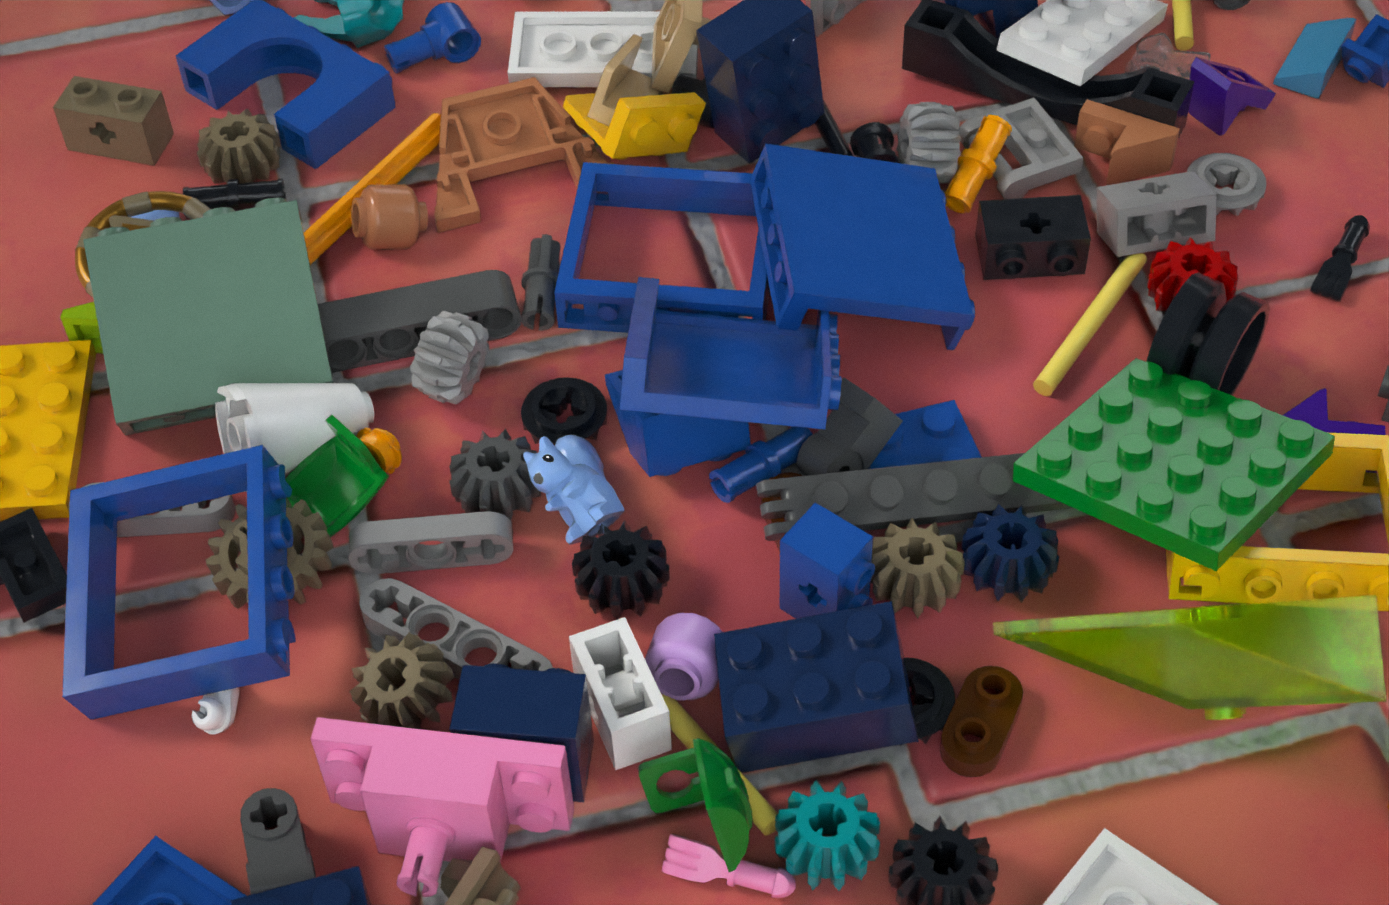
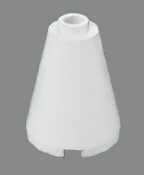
M231 383L230 385L218 388L217 393L225 396L226 400L215 403L217 427L223 453L226 454L263 445L279 465L283 464L285 466V477L312 452L336 436L325 421L330 415L339 420L355 436L361 429L369 428V423L374 421V407L369 394L366 391L360 392L354 383Z

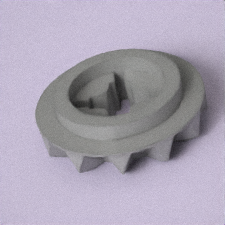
M1230 153L1207 154L1196 159L1187 169V172L1194 171L1217 194L1216 216L1222 210H1229L1235 216H1238L1243 209L1255 210L1259 200L1264 198L1266 190L1264 173L1255 163L1242 156ZM1234 183L1233 189L1226 186L1227 184L1231 185ZM1216 184H1218L1219 186H1222L1223 188H1222V189L1216 188Z

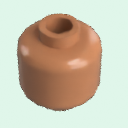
M369 185L362 191L360 198L353 199L351 209L353 233L356 238H362L364 244L372 250L409 249L416 243L419 232L426 231L428 211L426 203L424 201L418 202L414 190L408 185Z

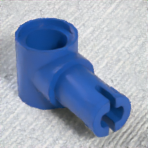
M445 2L437 5L428 13L425 24L420 26V31L399 41L384 45V50L393 71L397 74L431 57L434 60L445 57L452 63L465 62L478 52L481 46V37L460 6L455 3Z

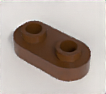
M984 666L972 671L965 679L943 728L940 744V754L943 762L956 774L965 777H980L988 774L997 766L1019 716L1023 698L1022 685L1012 672L998 666ZM984 689H995L1002 693L992 695ZM973 734L976 737H980L981 741L969 742L963 736Z

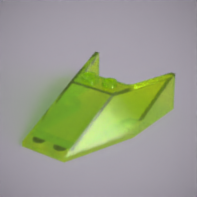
M1376 595L1258 604L1237 603L993 622L994 635L1186 709H1204L1205 720L1243 718V714H1247L1246 707L1387 701Z

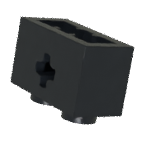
M1081 195L979 201L975 237L984 280L1085 274L1091 237Z

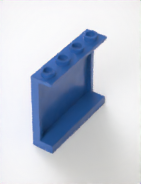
M765 143L750 178V185L777 329L798 331L807 310L815 309L941 325L947 350H954L965 330H969L973 324L975 305L973 300L969 299L964 280L965 267L959 261L955 246V229L949 223L945 208V192L940 189L935 168Z
M638 277L624 354L620 410L826 429L828 409H839L842 377L839 376L840 355H838L839 334H837V314H829V311L818 310L816 325L800 324L798 331L777 329L776 321L657 310L659 279Z

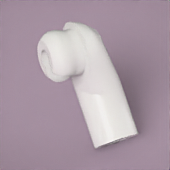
M239 687L203 695V698L198 701V704L201 705L199 712L192 710V720L196 727L208 734H219L227 730L234 723L240 693Z

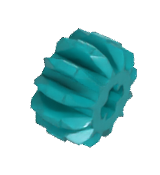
M815 780L810 787V797L793 790L788 798V809H779V813L776 815L775 829L778 831V835L775 837V852L778 854V857L786 858V870L793 877L808 872V885H810L812 890L821 883L822 878L830 879L838 891L845 885V874L862 881L864 875L867 874V861H875V858L879 855L880 841L877 835L880 832V820L877 817V813L868 812V800L864 793L846 798V787L842 781L834 788L833 792H824L823 787ZM823 834H830L832 836L825 837Z

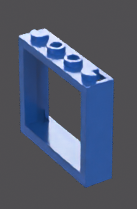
M583 162L554 291L558 328L628 333L637 283L579 279L595 205L756 216L750 185V178L753 173ZM597 191H598V192H608V194H600V193H597ZM759 228L749 291L659 285L657 310L737 318L739 316L752 317V319L766 320L770 288ZM573 304H583L584 309L573 308Z
M263 445L70 490L62 697L90 720L290 676L289 643L296 642L292 623L289 620L288 600L293 599L295 587L291 571L287 566V548L293 545V531L290 521L286 516V498L291 496L292 488L285 481V466L283 464L279 465ZM247 491L249 639L114 669L117 521Z

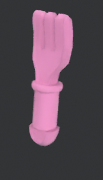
M670 834L669 847L665 853L666 860H664L662 872L703 883L715 878H726L727 885L734 887L736 884L769 893L773 898L787 897L796 888L795 878L786 869L781 867L774 869L741 860L735 871L729 872L723 855L716 847Z

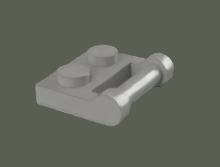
M1035 98L971 118L959 127V136L962 137L960 142L965 148H969L984 116L996 115L1011 125L1012 132L1004 144L1022 167L1013 170L1001 153L997 156L995 160L997 168L993 177L998 182L997 190L1004 199L1022 198L1030 189L1080 173L1082 170V155Z

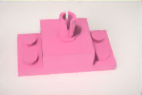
M319 717L316 719L311 742L330 802L338 803L349 810H366L378 853L405 856L396 885L407 894L416 896L419 882L424 883L422 897L435 895L438 890V879L443 861L450 862L452 858L473 861L481 847L497 850L502 859L509 824L519 825L525 830L537 833L548 832L552 829L570 831L574 804L565 746Z

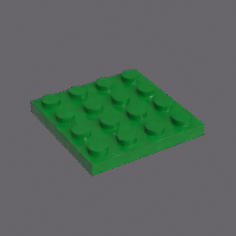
M1135 358L1014 462L1013 481L1217 571L1332 455L1335 436L1316 429L1304 421L1293 420L1265 409L1253 401L1242 400L1213 389L1204 382L1190 380L1178 374L1169 375L1163 373V369L1158 364Z

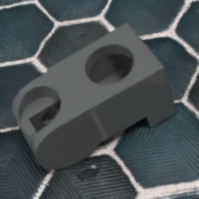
M843 377L839 409L832 410L827 418L825 430L819 429L818 432L808 437L802 444L797 457L798 469L805 476L868 469L903 420L875 397Z

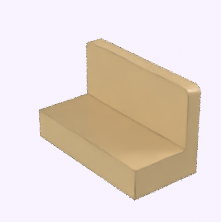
M633 34L605 66L587 117L609 126L619 98L663 94V91L651 88L650 77L632 69L643 40L642 37Z

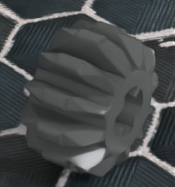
M505 429L498 437L490 438L482 430L479 442L463 440L462 448L460 449L461 454L451 456L449 466L451 480L449 483L452 496L455 497L456 502H461V507L465 510V513L497 512L511 520L514 510L530 512L531 505L533 504L532 498L540 497L541 492L531 482L527 464L523 457L524 452L537 453V451L531 450L526 437L512 440Z

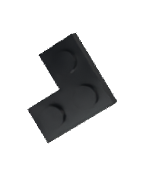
M32 508L0 522V585L5 584L23 623L66 604L67 574Z

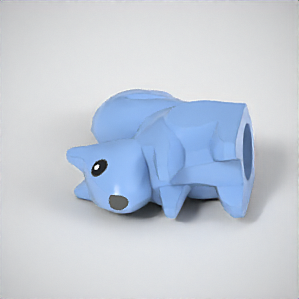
M566 435L559 438L554 446L544 436L540 438L538 453L524 452L523 457L527 464L531 482L538 491L546 494L548 501L545 506L546 510L559 511L563 520L570 527L565 537L569 545L582 542L583 536H596L601 523L608 528L625 511L615 490L605 478L601 458L595 447L586 439L576 435Z

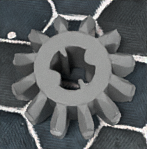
M935 102L908 104L904 114L899 119L900 129L897 133L898 146L896 150L898 151L901 163L935 168L939 184L949 183L953 174L958 169L957 160L961 155L959 147L962 139L959 136L960 121L956 117L953 106L941 105V103Z
M443 310L437 316H433L428 321L427 329L420 333V341L414 349L415 356L410 365V371L413 373L411 381L413 387L429 396V398L442 403L449 402L457 405L472 393L473 385L479 382L481 370L486 366L484 361L489 351V344L487 343L489 335L488 329L482 327V324L471 320L472 317L458 312L451 313Z

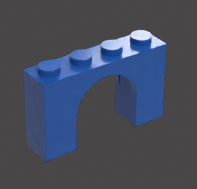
M263 0L251 1L175 55L185 91L216 110L255 82L272 75L297 73L317 79L309 88L274 113L282 150L314 169L320 167L396 108L392 89L393 81L390 72L379 63H373L354 52L349 46L332 40L320 33L315 27L300 22L288 15L283 9L275 8Z

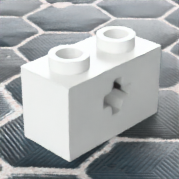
M623 617L569 636L573 673L586 674L591 716L615 771L671 751L669 709L626 618Z

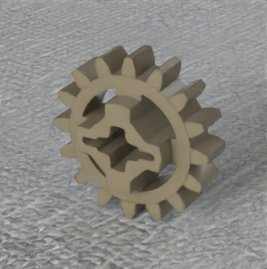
M286 498V516L290 521L293 531V545L287 548V566L291 571L294 581L295 593L293 599L301 605L306 602L302 592L306 586L316 589L322 587L323 584L316 572L317 570L324 571L332 568V562L326 552L333 549L334 546L318 512L312 514L307 502L302 499L292 507L288 498ZM241 504L235 506L238 518L234 522L226 519H220L218 522L224 535L223 537L209 538L208 545L214 555L206 559V565L214 576L212 581L221 595H227L232 605L237 609L246 602L248 603L247 509ZM303 537H304V539H305V546L303 545V543H302V541H301V539H302ZM304 548V551H303L302 556L299 555V553H300V552L302 551V549Z

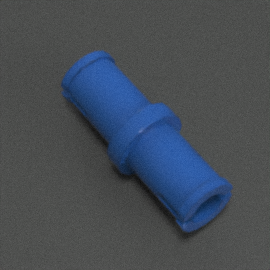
M791 426V428L767 442L758 440L748 445L745 450L746 454L710 472L709 478L713 480L710 484L714 493L721 501L729 503L735 497L756 486L758 482L777 476L782 470L797 462L798 452L808 437L813 435L809 428Z

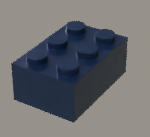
M743 0L696 30L715 133L749 164L760 157L765 143L780 145L802 129L812 126L825 113L813 11L802 1Z
M892 601L714 634L724 734L735 765L741 773L918 742L902 642Z

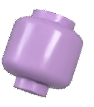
M676 613L666 617L656 627L645 660L663 695L674 700H696L707 696L716 687L719 677L714 634L722 633L718 625L707 617L695 613Z

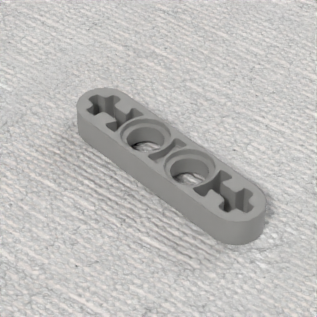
M392 578L379 579L365 587L360 595L359 605L366 628L384 640L387 634L395 636L401 642L409 632L418 635L420 629L430 623L445 624L449 631L442 639L423 641L430 644L434 643L443 652L444 662L452 669L453 676L459 680L462 666L469 665L465 661L467 654L479 647L490 648L497 653L495 659L490 664L495 663L508 666L509 662H511L512 669L538 671L553 668L551 662L542 654L402 581ZM396 602L399 612L388 607ZM379 605L386 607L380 613L377 612ZM402 617H404V618L407 619V620H406V623H405V626H404V622H403V618H402Z

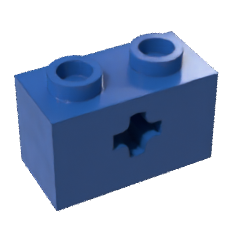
M814 503L780 540L779 609L797 619L872 605L873 599L869 595L870 580L875 571V565L872 563L873 536L821 505Z

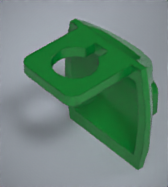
M330 415L325 421L336 436L312 452L285 479L292 488V494L288 497L292 507L301 499L306 501L312 514L316 512L320 514L330 538L344 528L368 505L389 478V475L380 467L366 445L333 415Z
M696 738L693 739L694 748L641 763L638 767L639 778L649 805L655 813H663L703 800L705 801L706 810L729 872L735 871L746 853L749 843V830L752 828L753 822L745 783L730 757L712 743ZM680 770L688 774L696 772L699 774V777L692 778L690 784L679 792H665L657 786L658 779L668 771Z

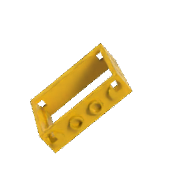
M1329 433L1335 436L1332 455L1298 489L1379 493L1389 546V435ZM1366 470L1377 471L1378 473H1369V472H1365V471H1366ZM1241 546L1217 571H1214L1166 549L1168 599L1389 611V554ZM1180 577H1183L1184 585L1190 586H1182Z

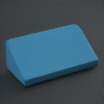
M1342 18L1306 24L1277 73L1273 84L1319 99L1342 58L1340 46L1347 38H1352L1356 18Z

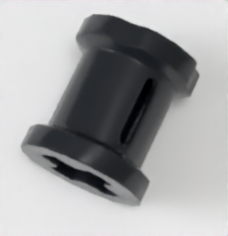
M879 122L867 123L860 126L852 134L850 146L856 157L901 163V160L892 150L894 137L887 125ZM877 136L880 137L881 144H879Z

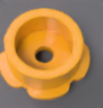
M368 427L361 429L357 433L356 437L366 445L386 473L392 474L395 468L401 465L402 454L400 444L392 433L380 428L371 430Z

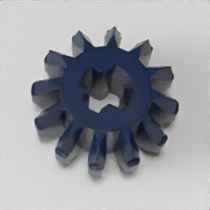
M1000 504L997 505L992 516L978 512L976 519L973 521L972 528H967L962 539L961 549L964 551L963 558L965 560L964 575L974 576L973 583L975 584L976 591L993 588L997 602L1005 593H1013L1022 603L1028 595V590L1042 593L1048 585V579L1057 572L1059 563L1057 531L1046 529L1044 514L1031 518L1027 517L1023 504L1015 513H1008Z

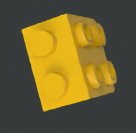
M695 92L623 97L618 100L609 126L587 117L595 93L567 95L563 108L572 116L575 123L594 139L607 156L612 159L624 160L628 157L663 156L670 153L687 152L706 103Z

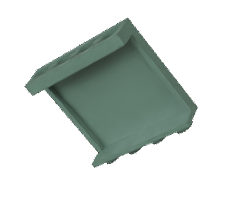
M268 198L256 203L255 208L239 211L229 207L214 208L206 211L201 218L182 221L178 217H165L151 222L150 227L129 231L125 227H111L99 231L97 237L83 239L115 422L124 435L216 418L215 403L226 400L225 396L217 393L218 388L230 385L231 383H334L302 227V216L297 200L287 202L284 198Z

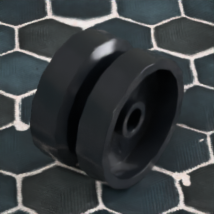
M1199 272L1192 274L1181 286L1168 307L1151 344L1147 361L1158 364L1163 369V373L1169 375L1178 374L1190 380L1201 381L1213 389L1233 396L1262 340L1270 312L1269 303L1245 292L1235 295L1226 302V290L1222 282Z

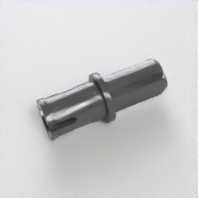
M543 234L542 238H534L531 241L528 270L523 273L521 278V284L525 290L521 322L531 330L534 329L536 313H540L539 331L551 328L555 322L554 291L558 278L561 247L560 243L552 240V236L548 234Z

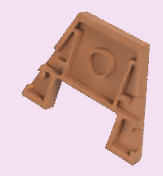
M535 77L442 99L437 202L435 206L437 232L440 233L481 222L480 209L470 184L472 181L557 160H564L577 189L583 162L608 163L596 151L595 142L590 137L584 138L570 122V115Z

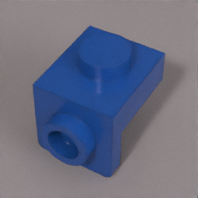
M1376 14L1355 42L1347 38L1340 47L1343 67L1351 77L1362 83L1371 81L1384 88L1389 82V20Z

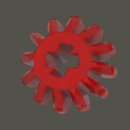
M1191 237L1184 246L1170 241L1164 251L1157 252L1156 257L1152 260L1147 288L1149 289L1148 296L1154 298L1156 311H1167L1181 286L1192 274L1199 272L1224 284L1227 302L1236 294L1239 278L1237 273L1238 266L1231 263L1229 251H1214L1212 241L1204 246L1197 245Z

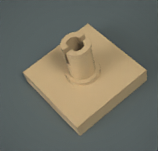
M665 0L654 24L651 88L669 93L692 44L699 46L696 30L711 21V19L702 17L703 0Z

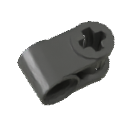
M277 788L262 789L253 793L244 802L240 814L248 859L246 871L251 895L315 878L316 873L310 848L307 847L304 830L301 826L298 809L293 797L286 791ZM278 825V827L275 828V829H272V830H269V829H268V828H270V827H272V826Z

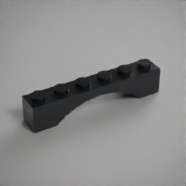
M922 0L904 25L902 69L1011 105L1035 98L1050 117L1074 125H1078L1079 111L1088 99L1180 128L1179 136L1186 126L1195 81L1146 67L1123 74L1094 75L1083 85L1078 86L997 51L999 40L983 28L967 10L935 0Z

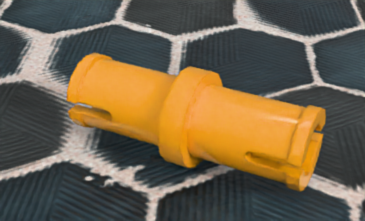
M991 114L984 116L969 148L961 151V155L957 160L959 167L945 192V206L961 214L969 213L984 181L993 177L997 168L995 160L1007 137L1012 132L1011 125L1003 118Z

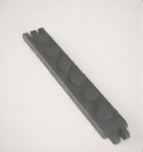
M1025 453L768 479L756 484L758 497H781V500L769 501L760 505L762 519H785V522H776L764 526L765 539L768 541L781 540L814 503L821 505L863 531L887 529L890 523L898 527H905L912 517L917 525L933 524L934 522L942 523L976 519L978 512L992 516L998 504L1008 513H1015L1022 504L1026 513L1071 509L1072 507L1013 481L1014 462Z

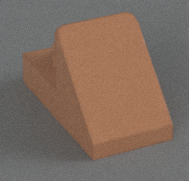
M1087 99L1079 111L1074 147L1109 158L1110 164L1106 185L1123 183L1170 171L1174 161L1180 128Z

